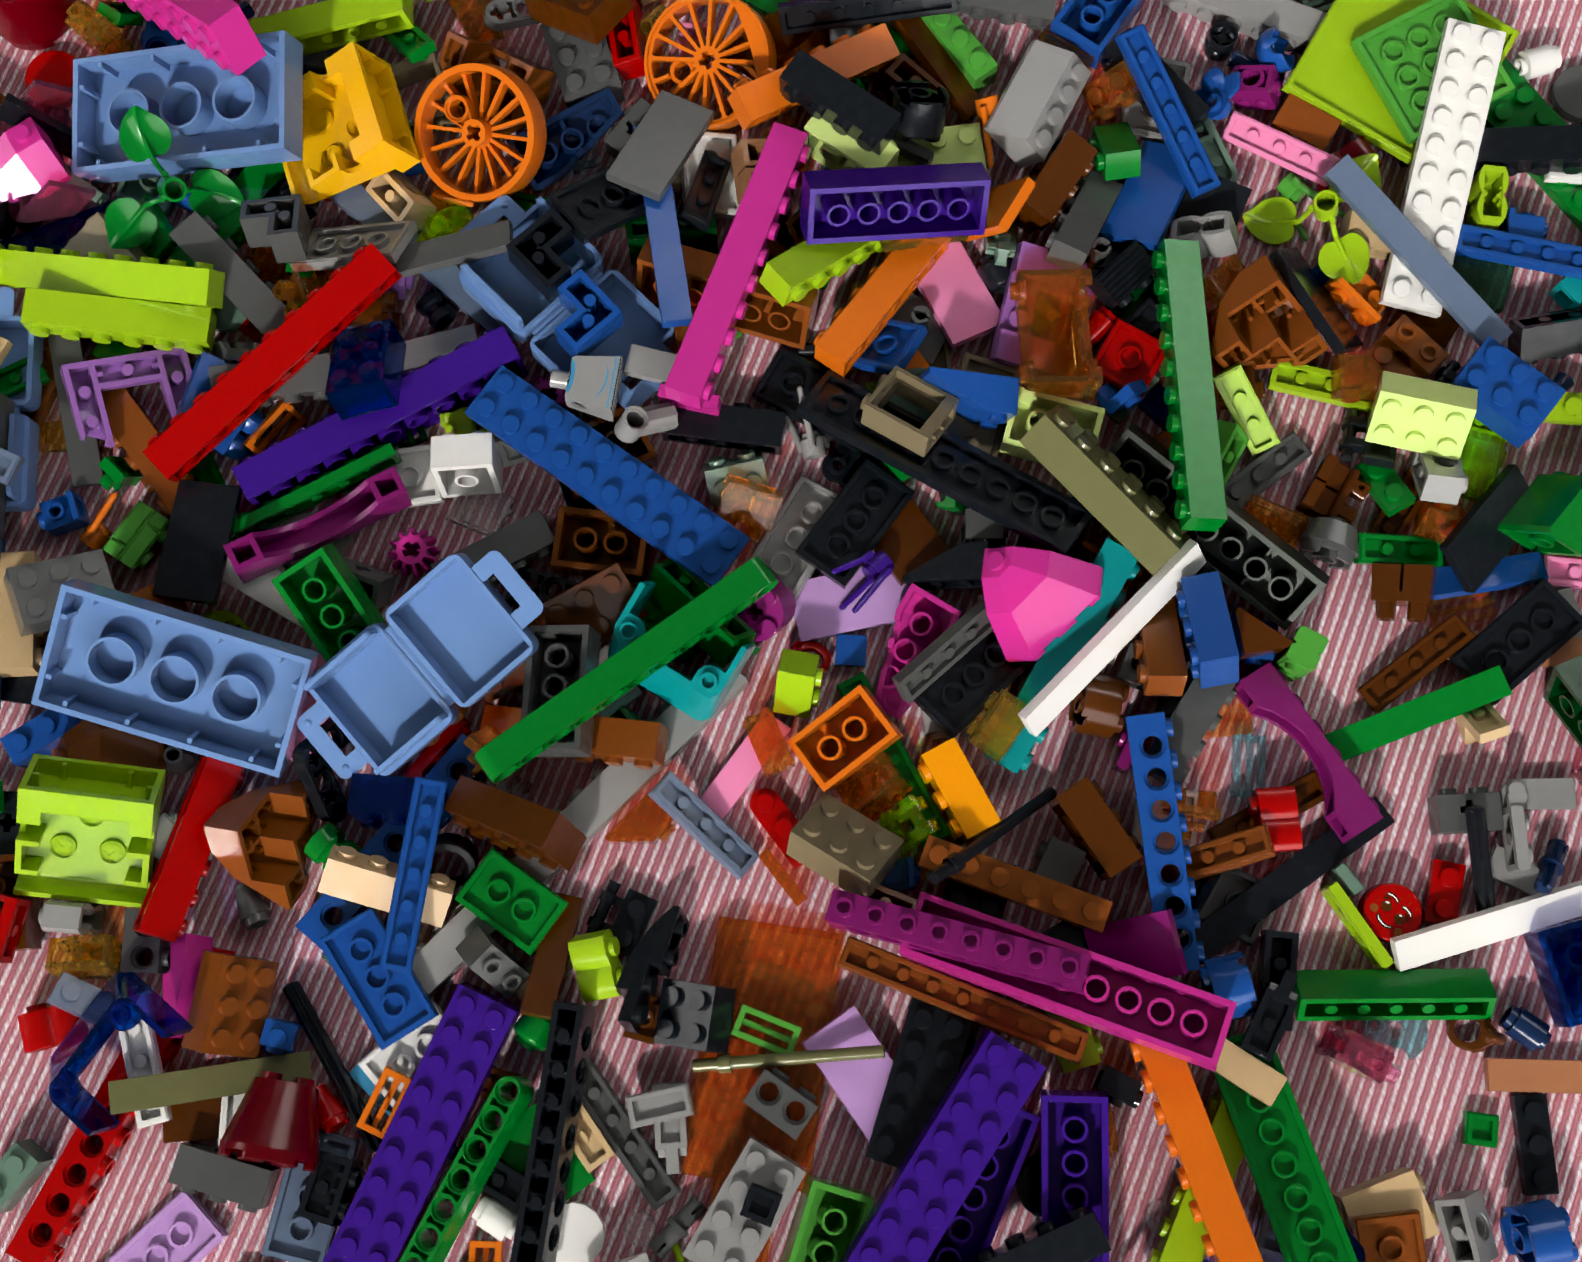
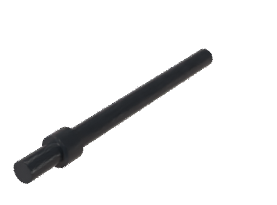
M1048 787L960 852H953L944 858L942 865L929 873L928 878L930 882L937 885L949 875L958 874L966 867L968 861L1057 796L1056 790Z

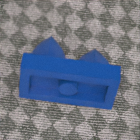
M257 409L215 447L213 451L222 457L225 455L237 460L253 455V452L243 444L246 438L239 432L243 431L250 435L266 416ZM272 425L261 436L262 438L273 428Z

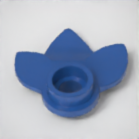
M1213 66L1204 74L1201 81V89L1194 92L1211 108L1207 118L1222 120L1230 113L1232 109V101L1230 99L1237 93L1241 84L1239 71L1225 76L1219 67Z

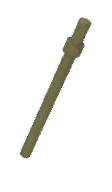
M884 1045L742 1056H732L731 1053L718 1054L716 1058L693 1059L692 1068L693 1072L718 1071L719 1074L732 1073L733 1069L885 1058Z

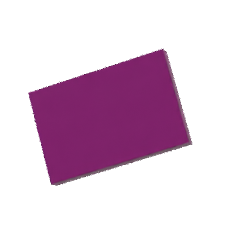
M1172 908L1106 923L1101 934L1083 929L1089 951L1166 978L1188 973Z

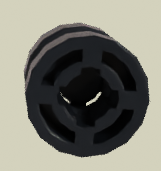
M1219 21L1213 24L1204 43L1203 50L1205 55L1213 61L1220 62L1226 60L1232 53L1238 39L1237 28L1228 21Z
M437 289L425 293L416 303V310L422 316L429 319L428 323L435 331H441L448 327L457 316V311L451 304L444 302V296Z

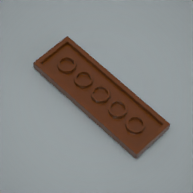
M619 561L542 602V613L528 624L527 627L529 628L531 625H590L601 635L600 642L612 636L615 623L635 589ZM645 606L638 615L641 619L649 615ZM526 661L484 696L488 703L524 684Z

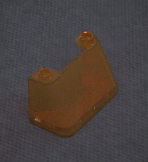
M1091 269L1018 270L1015 282L1010 283V299L1015 300L1021 359L1017 377L1020 378L1019 384H1023L1025 390L1076 401L1094 400L1103 382L1102 366H1097V359H1093L1088 318V308L1091 300L1088 298L1087 290H1085L1087 285H1092Z

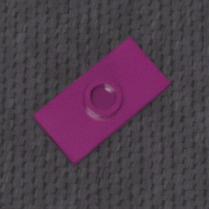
M1139 709L1134 715H1142V714H1150V713H1148V712H1146V711H1144V710H1142V709ZM1123 728L1116 745L1121 748L1112 767L1113 770L1119 773L1127 771L1131 764L1128 734L1125 728Z

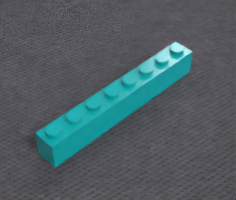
M1106 538L1092 563L1103 568L1100 599L1092 607L1088 605L1075 618L1077 622L1061 638L1056 637L1044 649L1046 652L1037 660L984 754L985 757L1015 774L1020 769L1023 771L1027 770L1034 757L1033 754L1029 753L1035 742L1042 743L1050 729L1046 727L1035 737L1028 732L1018 713L1110 620L1106 616L1112 606L1117 609L1122 602L1126 592L1121 589L1126 580L1128 579L1133 582L1142 566L1137 563L1138 560L1124 546Z

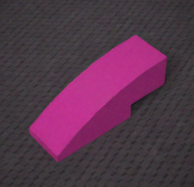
M185 933L181 938H177L175 942H170V971L163 974V1037L180 1039L184 1037L204 950L212 951V937Z

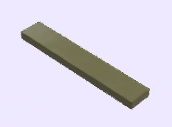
M309 1050L109 1081L110 1115L244 1094L248 1090L253 1078L261 1077L263 1071L283 1074L281 1080L293 1082L296 1077L312 1080Z

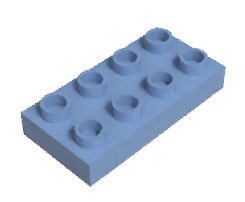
M285 30L255 34L267 55L239 76L228 69L222 70L214 60H207L199 50H192L187 44L73 59L71 174L81 177L93 185L162 177L150 158L143 162H134L125 155L120 146V124L124 115L132 106H139L157 115L168 125L172 134L171 146L165 154L155 155V157L169 175L194 173L202 168L222 170L303 160V44Z
M73 578L61 584L31 704L279 778L288 769L299 731L297 721L304 713L309 691H305L303 686L307 683L308 678L315 673L320 652Z

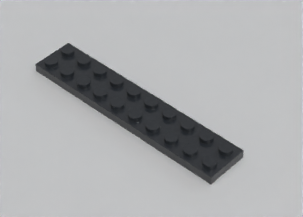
M831 370L824 374L798 405L797 416L1049 551L1067 555L1093 516L1078 500L947 431H944L925 457H922L861 424L863 412L860 409L861 403L868 393L872 394L873 392ZM890 401L882 408L918 429L926 422V420Z
M947 879L942 896L944 900L1001 920L1007 904V900ZM961 980V981H963V982H966V983H968V984H971V985H973V986H975V987H978V988L982 989V987H980V986H978V985H975V984L969 983V982H967V981ZM912 997L865 1157L899 1168L957 1075L973 1021Z

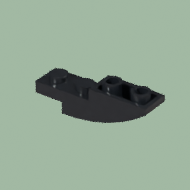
M674 905L650 927L631 953L622 970L616 986L624 998L618 1021L626 1032L638 1034L641 1024H644L648 1017L650 996L655 993L658 986L657 975L669 977L672 967H675L678 963L679 945L681 939L686 937L689 928V921L680 906Z

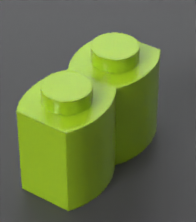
M1484 164L1472 179L1468 196L1470 208L1466 215V224L1496 230L1504 221L1508 208L1504 194L1509 184V175L1505 166Z
M610 929L574 936L568 942V950L584 1002L620 996L621 994L616 986L624 966L622 967L618 959L620 954L618 938L613 936Z

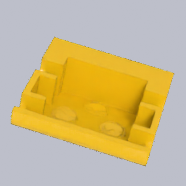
M354 41L324 60L327 74L318 75L308 71L303 75V160L282 162L291 195L301 194L304 204L316 203L394 169L404 173L421 162L391 64Z

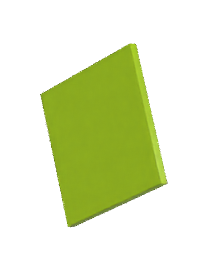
M1334 0L1281 90L1287 94L1291 93L1341 120L1340 125L1359 136H1363L1370 143L1411 166L1417 141L1409 145L1407 144L1350 44L1361 35L1430 0ZM1464 0L1478 25L1507 32L1500 59L1502 64L1520 32Z

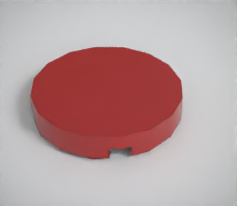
M51 50L41 53L31 61L26 69L24 79L27 90L37 102L47 107H53L52 105L65 106L73 101V59L75 58L64 51Z

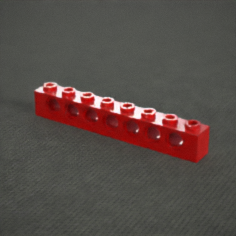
M153 1018L164 1070L167 1063L172 1061L181 1049L179 1042L181 1039L163 1037V1023ZM122 1050L5 1251L21 1262H59L65 1252L63 1245L68 1236H72L82 1222L80 1216L83 1210L95 1200L99 1189H97L99 1182L114 1167L115 1160L113 1158L115 1154L131 1137L132 1131L130 1128L136 1119L134 1111L120 1113V1118L117 1122L110 1115L108 1082L128 1079ZM97 1135L103 1140L101 1151H98L94 1145ZM80 1164L83 1165L86 1169V1177L84 1180L80 1179L78 1176V1167L80 1166ZM63 1194L69 1198L67 1210L61 1205ZM46 1223L52 1228V1237L50 1239L44 1234Z

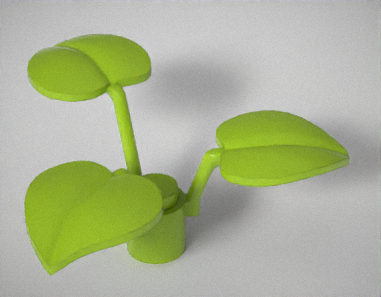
M1372 153L1353 158L1354 162L1381 188L1378 155ZM1330 185L1329 190L1320 191L1315 196L1313 205H1308L1307 210L1297 219H1295L1297 215L1295 205L1285 197L1268 198L1243 214V221L1254 237L1269 245H1281L1289 242L1294 237V225H1299L1311 213H1314V216L1319 221L1329 222L1334 241L1323 245L1319 251L1318 264L1321 271L1333 280L1343 277L1348 283L1356 284L1363 279L1368 270L1370 252L1364 238L1353 232L1344 235L1341 239L1339 238L1335 217L1339 211V203H1342L1344 200Z

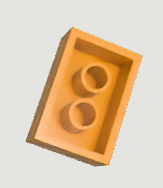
M955 737L920 756L919 765L916 770L924 785L930 783L934 791L931 797L939 812L945 811L949 821L946 825L954 840L960 838L962 844L1001 822Z

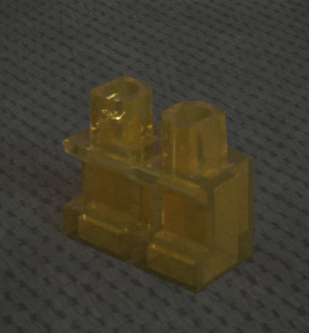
M77 0L67 9L68 17L64 22L73 34L91 50L96 52L97 55L130 52L135 49L122 36L120 29L85 1L81 3Z

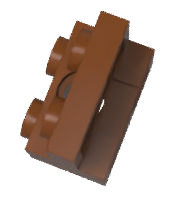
M1404 314L1383 333L1379 340L1359 357L1357 363L1379 383L1383 371L1428 379L1441 366L1449 354Z

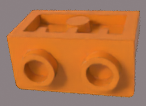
M1367 273L1356 284L1348 283L1343 277H1338L1334 280L1330 278L1325 283L1324 287L1330 292L1331 298L1335 302L1342 304L1350 312L1351 318L1356 323L1365 327L1378 323L1382 318L1380 313L1386 307V305L1378 304L1382 288Z

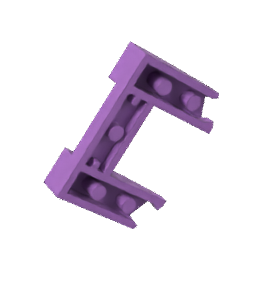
M1021 241L1017 244L1015 258L1012 259L1009 279L1003 297L989 360L1059 380L1062 378V374L1059 371L1068 360L1072 363L1075 362L1079 353L1027 336L1039 284L1042 283L1084 296H1093V292L1086 285L1084 269L1088 268V264L1084 263L1078 276L1045 261L1050 249Z
M172 348L171 351L152 350L61 365L60 373L79 439L84 441L85 436L104 440L105 447H115L102 391L159 382L170 420H172L176 416L192 373L187 352L180 348Z

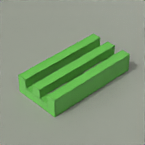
M743 1003L731 1035L775 1053L793 1052L802 1027ZM746 1012L793 1031L792 1037L744 1018ZM743 1024L789 1043L788 1048L785 1049L741 1031L740 1027Z

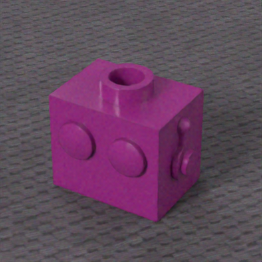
M1234 65L1233 72L1239 71L1241 75L1240 88L1231 98L1236 109L1277 110L1283 82L1276 66Z

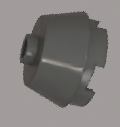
M1315 517L1298 538L1300 543L1299 553L1311 562H1314V559L1329 563L1330 568L1347 570L1354 562V559L1359 557L1358 530L1339 517Z

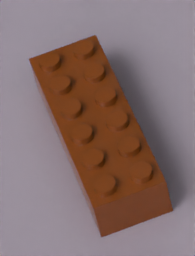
M648 235L637 258L636 288L659 309ZM681 244L693 316L718 255ZM760 266L756 273L759 279L764 270V267ZM758 279L754 293H748L745 302H748L743 320H737L734 328L742 333L805 350L814 327L820 289L814 288L799 302L792 301L783 307Z

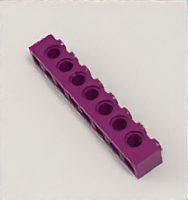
M835 888L833 889L825 916V921L829 926L1082 995L1091 965L1089 955Z

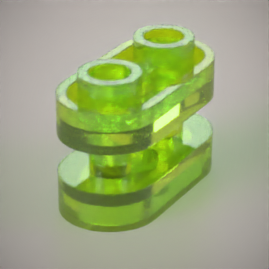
M453 205L433 213L425 218L417 242L457 233L472 221L474 216L466 207L460 205Z
M911 794L897 803L900 807L897 811L892 808L878 817L879 825L904 839L900 856L926 841L928 835L933 836L942 829L936 818L928 821L925 820L922 812L929 806L922 796L916 798L914 794ZM912 821L916 828L906 835L902 826Z

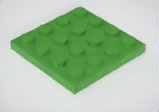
M1430 0L1361 35L1350 44L1408 145L1417 141L1445 21L1448 18H1453L1478 25L1464 0ZM1501 62L1499 63L1491 102L1511 93L1515 89Z

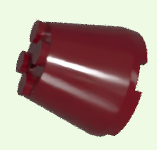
M0 0V35L14 47L22 50L36 51L55 45L54 41L60 38L67 29L72 30L78 15L77 0Z
M263 1071L261 1077L253 1078L220 1140L217 1154L229 1157L231 1151L238 1152L236 1158L243 1161L287 1169H295L299 1163L304 1164L303 1171L316 1172L319 1161V1089L314 1088L315 1081L296 1077L293 1082L281 1080L283 1074Z

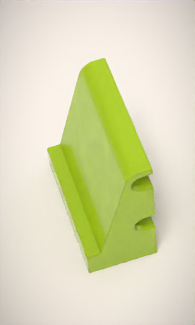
M33 754L18 786L16 823H20V829L15 839L14 873L18 874L13 894L140 908L152 879L166 770Z

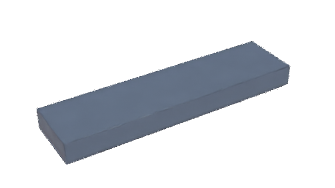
M672 771L666 772L647 794L737 880L745 875L760 856Z

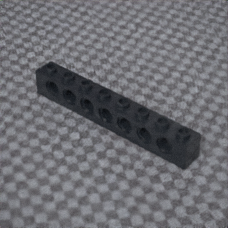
M554 1001L510 1262H556L597 1006Z

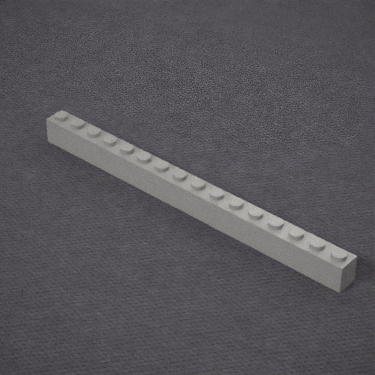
M711 658L710 660H708V661L704 664V666H706V665H714V666H717V667L721 668L722 670H724L725 672L728 670V668L723 669V668H722L715 660H713L712 658ZM739 674L716 714L707 720H695L668 702L661 706L657 712L660 716L653 722H661L670 730L663 766L653 765L651 770L636 768L634 763L623 762V766L609 765L606 767L602 765L592 774L591 779L593 781L585 789L580 787L569 797L568 800L571 803L563 811L560 809L556 810V812L561 813L587 837L581 850L749 686L748 679L743 674ZM515 853L507 857L545 886L563 869L557 867L556 871L541 865L539 863L540 859L532 857L531 861ZM461 904L455 909L458 914L449 922L444 920L442 928L436 927L432 933L435 936L427 944L424 942L420 943L415 950L412 970L430 999L466 965L455 948L477 925L491 937L498 933V931Z

